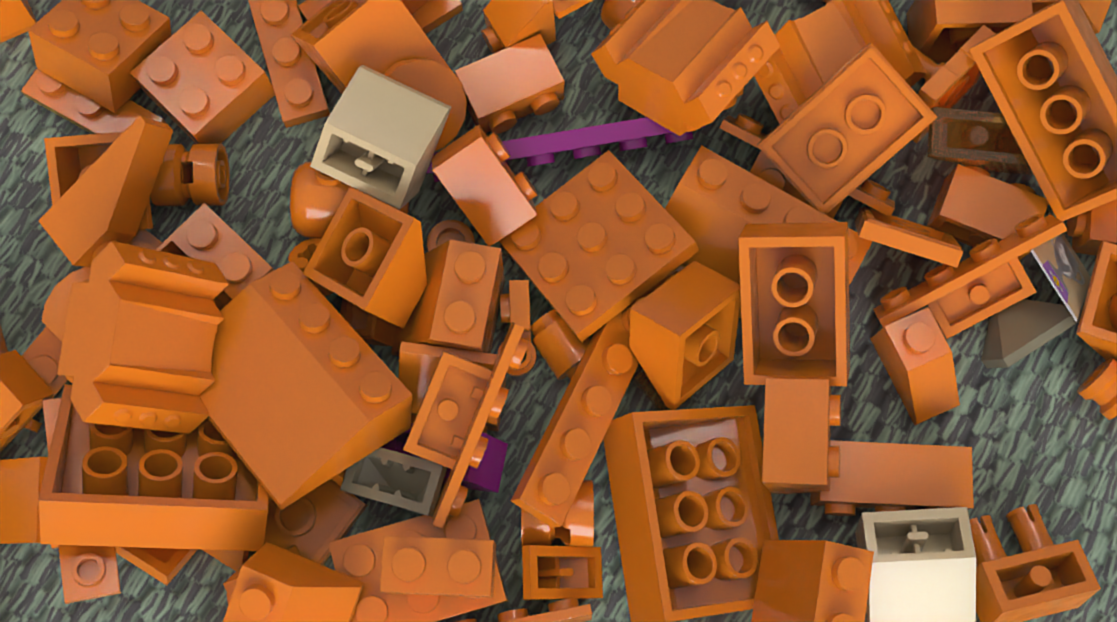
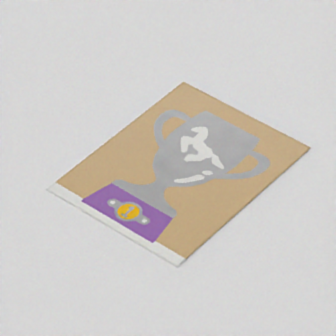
M1062 233L1031 250V253L1077 322L1087 295L1091 276Z

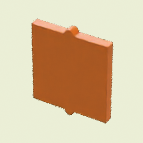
M48 457L0 460V544L40 543L38 499Z

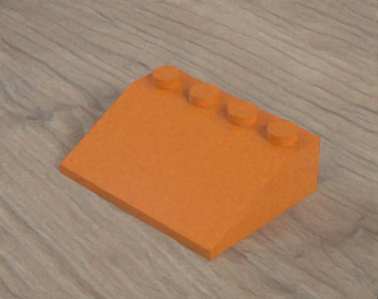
M293 261L250 283L220 310L224 319L218 324L217 333H215L211 360V373L215 381L199 397L210 414L207 418L281 510L411 428L413 394L316 286L303 275V272Z
M64 384L38 499L41 544L258 551L264 545L269 494L208 418L190 434L82 422L70 399L72 385Z
M755 405L632 412L613 419L603 441L630 621L674 622L753 609L764 540H779L771 493L762 483L763 447Z

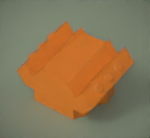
M640 0L635 7H632L625 14V18L609 31V35L591 55L604 77L618 84V101L681 136L686 132L698 130L712 123L723 110L733 107L737 102V98L743 94L744 86L781 45L768 21L752 28L741 7L734 10L713 0Z
M832 0L826 3L825 6L794 21L788 20L775 34L781 46L754 77L780 124L869 43L874 45L910 87L915 85L926 74V71L889 0Z
M111 241L92 260L89 279L83 282H72L57 375L66 376L72 383L70 399L82 422L190 434L210 416L199 395L215 381L211 373V360L215 333H217L218 324L224 319V316L213 300L229 285L216 263Z

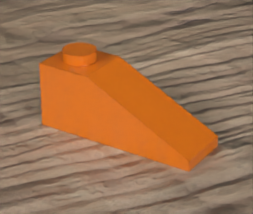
M139 115L39 219V223L72 265L91 267L92 260L111 241L128 244L136 236L173 134V130L168 124Z

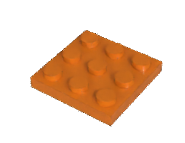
M609 150L535 206L537 216L499 240L504 250L581 342L699 251L696 241Z

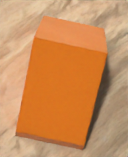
M522 546L523 600L603 598L601 547Z

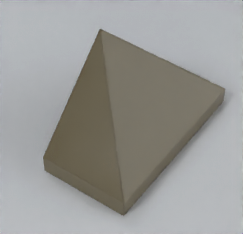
M1023 299L990 316L981 361L986 368L1010 367L1078 323L1083 308H1081L1076 322L1065 305Z
M380 447L346 469L340 490L432 517L447 467L429 460Z

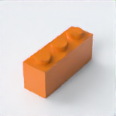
M830 440V446H840V477L830 478V491L810 492V505L825 506V514L833 516L856 515V507L875 508V512L967 507L968 510L973 509L972 447Z

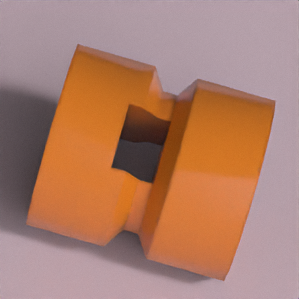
M222 143L193 144L190 150L187 151L182 144H169L150 195L152 203L155 206H183L187 203L188 199H191L196 206H201L203 203L207 206L225 205L229 196L230 167L225 146Z
M583 480L571 508L560 527L551 528L521 508L522 546H551L555 539H560L564 546L593 547V480Z

